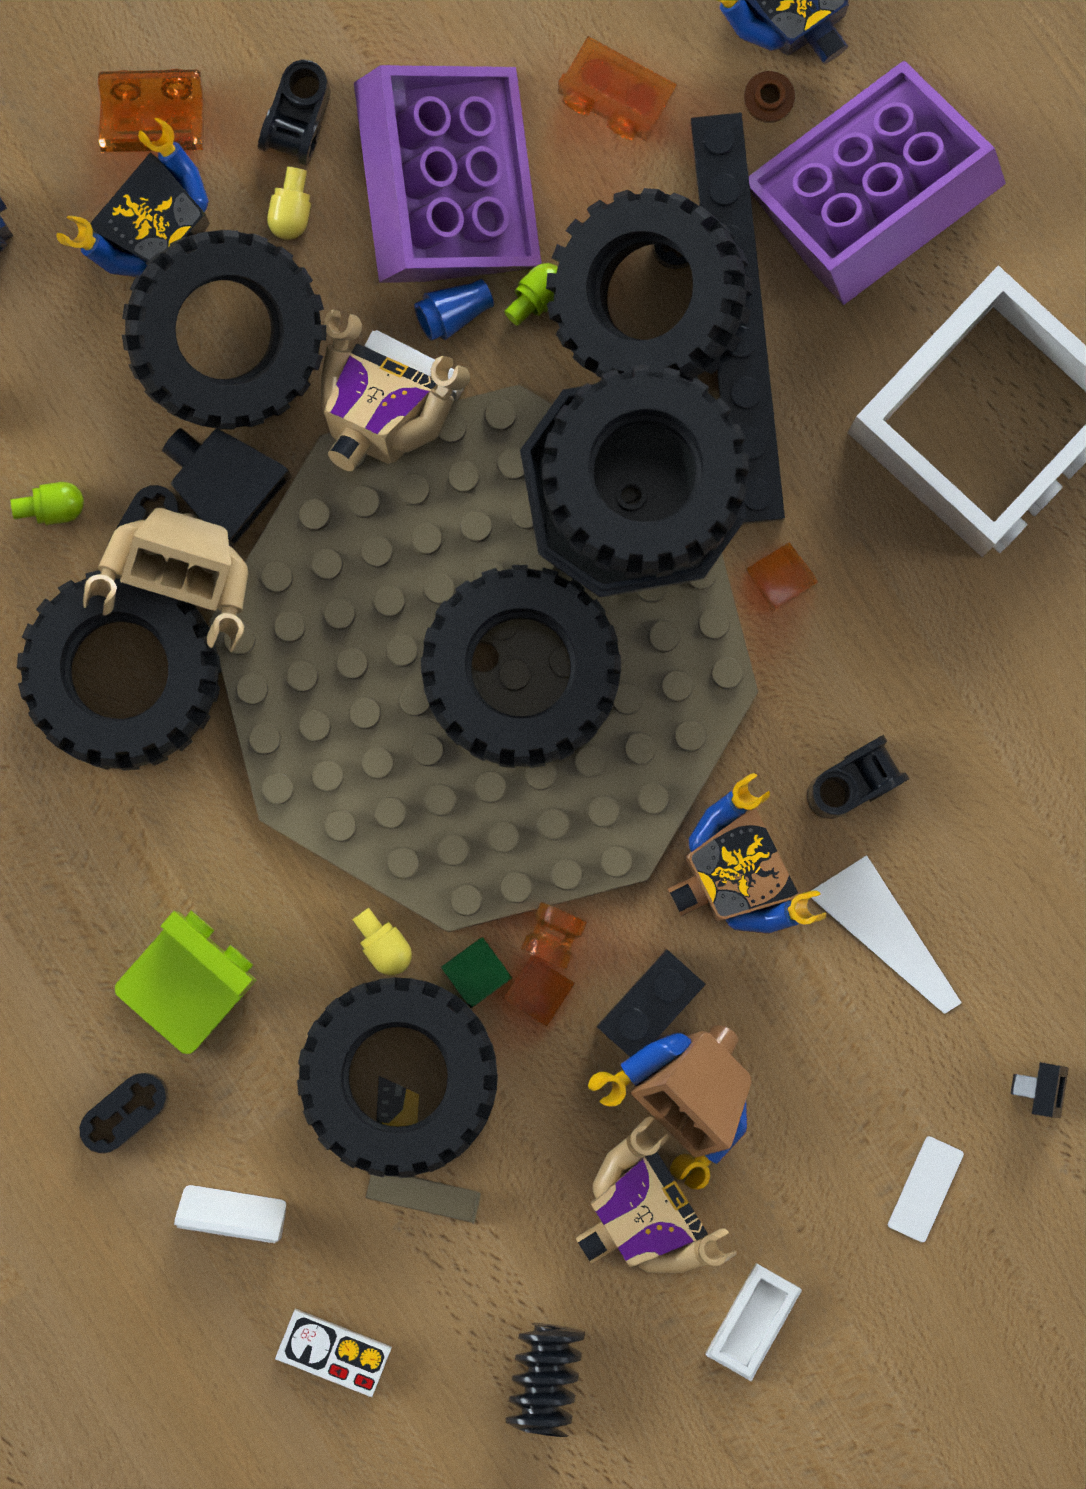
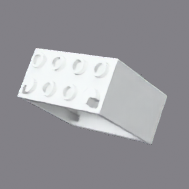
M999 265L856 416L848 431L852 438L981 557L992 547L1001 553L1028 525L1020 517L1027 510L1035 517L1063 488L1056 480L1061 473L1070 479L1086 463V424L1000 517L993 522L891 428L886 421L993 307L1086 392V345Z

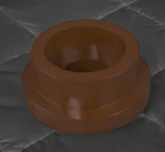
M764 71L752 77L744 92V103L747 111L755 119L765 123H773L784 119L792 110L795 101V91L792 83L786 76L775 71ZM766 88L775 89L779 94L778 101L775 103L764 102L760 96L761 91Z

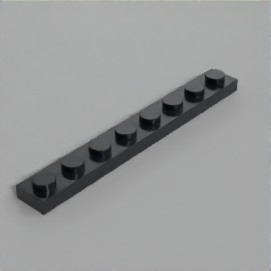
M742 112L693 117L690 120L699 206L713 214L735 236L734 242L744 251L749 264L744 268L745 274L752 279L753 295L746 296L745 306L751 309L748 325L740 323L735 336L740 338L741 341L734 352L726 349L719 358L723 365L717 369L719 397L731 409L729 415L734 424L740 425L745 438L743 443L745 454H748L749 472L747 474V489L744 497L747 518L743 524L780 521L785 519Z

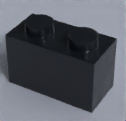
M666 949L596 1027L624 1053L631 1057L646 1045L654 1042L706 984Z

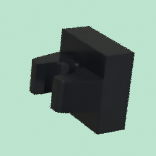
M1040 1062L1037 1078L1013 1074L1010 1094L1034 1098L1032 1114L1061 1118L1069 1067Z

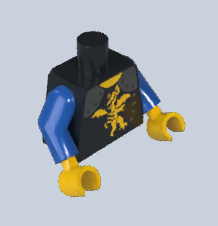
M154 118L162 127L163 133L159 140L150 142L148 136L141 130L138 136L145 146L152 151L159 152L158 158L150 152L91 223L82 217L67 216V219L75 222L78 226V235L74 240H71L62 233H57L56 235L57 240L62 245L81 248V253L110 274L130 277L140 276L148 266L146 263L156 253L162 252L170 246V243L204 232L209 225L207 216L204 213L209 200L199 169L180 144L173 142L174 131L172 127L160 118Z

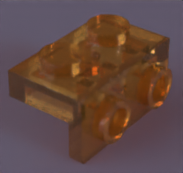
M587 36L569 70L560 77L558 81V94L564 96L562 102L571 110L584 116H589L590 112H593L608 120L607 127L620 137L633 141L635 136L647 142L676 91L677 84Z
M120 70L98 73V87L101 99L99 125L101 153L152 152L151 149L140 141L138 136L141 130L148 136L150 142H156L161 138L163 133L162 127L154 118H160L172 127L174 131L173 142L179 143L184 151L203 150L205 102L201 72L199 70Z

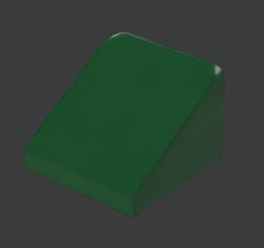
M483 937L441 966L470 1009L512 979V976Z

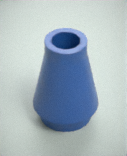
M483 279L469 284L424 293L423 300L414 304L418 322L425 335L431 341L439 337L447 340L482 312L494 307L492 294Z

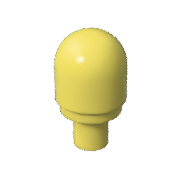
M287 167L283 188H275L274 195H271L267 222L271 232L280 239H295L307 227L311 203L309 202L310 195L303 193L307 175L306 170Z
M369 907L352 919L365 936V939L360 942L364 948L362 951L376 970L384 975L394 976L408 968L412 959V951L410 945L396 926L393 927L390 922L382 926Z

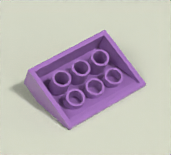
M905 60L749 176L750 193L813 274L843 305L1006 184L995 148Z
M380 65L354 82L379 283L427 282L527 270L542 264L516 67Z

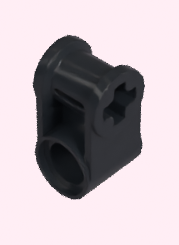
M302 59L286 67L273 104L269 108L261 128L258 140L259 150L267 152L269 148L298 157L300 164H309L318 141L321 122L331 93L325 72L318 64L311 60ZM313 77L319 82V89L315 95L304 99L292 93L293 86L299 79Z
M882 735L844 757L845 760L824 771L810 783L807 789V802L810 809L816 815L827 819L840 817L868 800L871 802L909 780L906 773L899 772L886 750L885 744L887 739L885 736ZM828 780L835 781L843 787L845 800L841 807H830L822 801L820 787L823 782Z

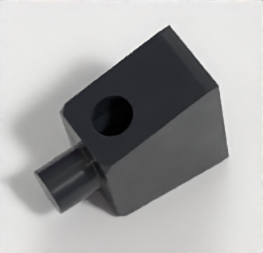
M179 428L168 439L162 449L163 453L182 467L171 482L173 488L202 521L222 526L227 530L229 546L232 548L292 477L285 466L220 429H215L204 443L201 444L183 428Z

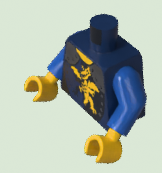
M716 0L721 2L720 10L739 38L767 50L780 49L785 55L789 56L809 43L823 64H827L842 54L848 47L834 25L846 16L849 0Z

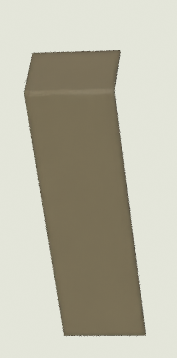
M374 1175L370 1176L366 1193L367 1199L468 1221L473 1224L475 1223L481 1193L416 1177L399 1178L395 1176L379 1177Z

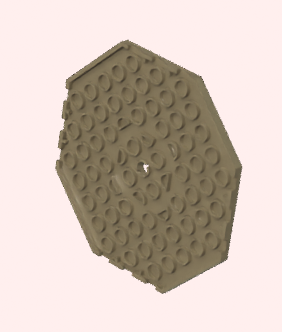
M521 385L454 401L439 436L434 441L413 451L405 452L394 463L387 464L365 454L353 471L343 470L334 464L328 456L329 450L337 440L330 433L320 435L245 560L248 567V579L242 612L236 614L244 625V632L236 648L229 652L231 639L223 632L218 633L215 642L217 654L220 656V667L259 821L447 932L648 881L758 694L723 555L721 554L707 576L698 581L609 597H599L585 587V592L593 600L597 599L606 611L605 615L610 625L614 626L618 638L619 655H621V673L614 704L606 721L598 729L597 734L587 744H583L575 750L574 754L562 760L558 759L546 763L545 766L535 768L515 766V768L501 767L499 764L487 760L484 762L472 756L470 752L457 745L447 736L445 730L437 722L430 709L421 675V657L424 650L423 641L427 628L431 627L436 617L435 612L442 602H447L456 593L455 589L465 581L472 582L482 577V572L497 568V571L512 569V565H528V569L542 571L543 567L558 571V576L568 581L573 579L538 555L520 450L552 406V403ZM634 487L626 488L621 494L623 501L627 504H636L641 500L640 491ZM218 608L209 620L210 627L215 618L221 614V610ZM529 619L508 620L494 626L479 641V643L492 645L499 654L497 665L490 671L480 672L472 667V677L477 691L494 709L513 716L534 715L552 706L565 691L571 670L569 654L561 638L548 626Z

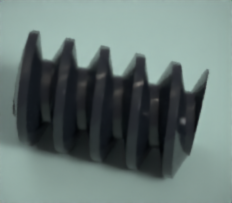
M532 1323L535 1325L533 1331L519 1333L518 1336L519 1340L532 1346L531 1351L516 1354L515 1356L516 1361L529 1367L528 1372L512 1376V1381L524 1387L525 1393L509 1396V1402L521 1408L522 1414L506 1417L505 1423L528 1433L568 1437L567 1434L556 1427L571 1424L572 1415L559 1408V1406L574 1403L575 1394L562 1387V1385L578 1382L579 1373L565 1366V1364L581 1361L582 1352L570 1346L569 1343L584 1340L585 1332L559 1325Z

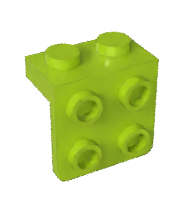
M191 910L185 917L182 913L173 911L160 926L163 931L116 983L115 993L181 1053L191 1054L211 1034L254 985L257 979L248 972L253 967V964L237 949L229 945L224 951L209 938L214 929Z

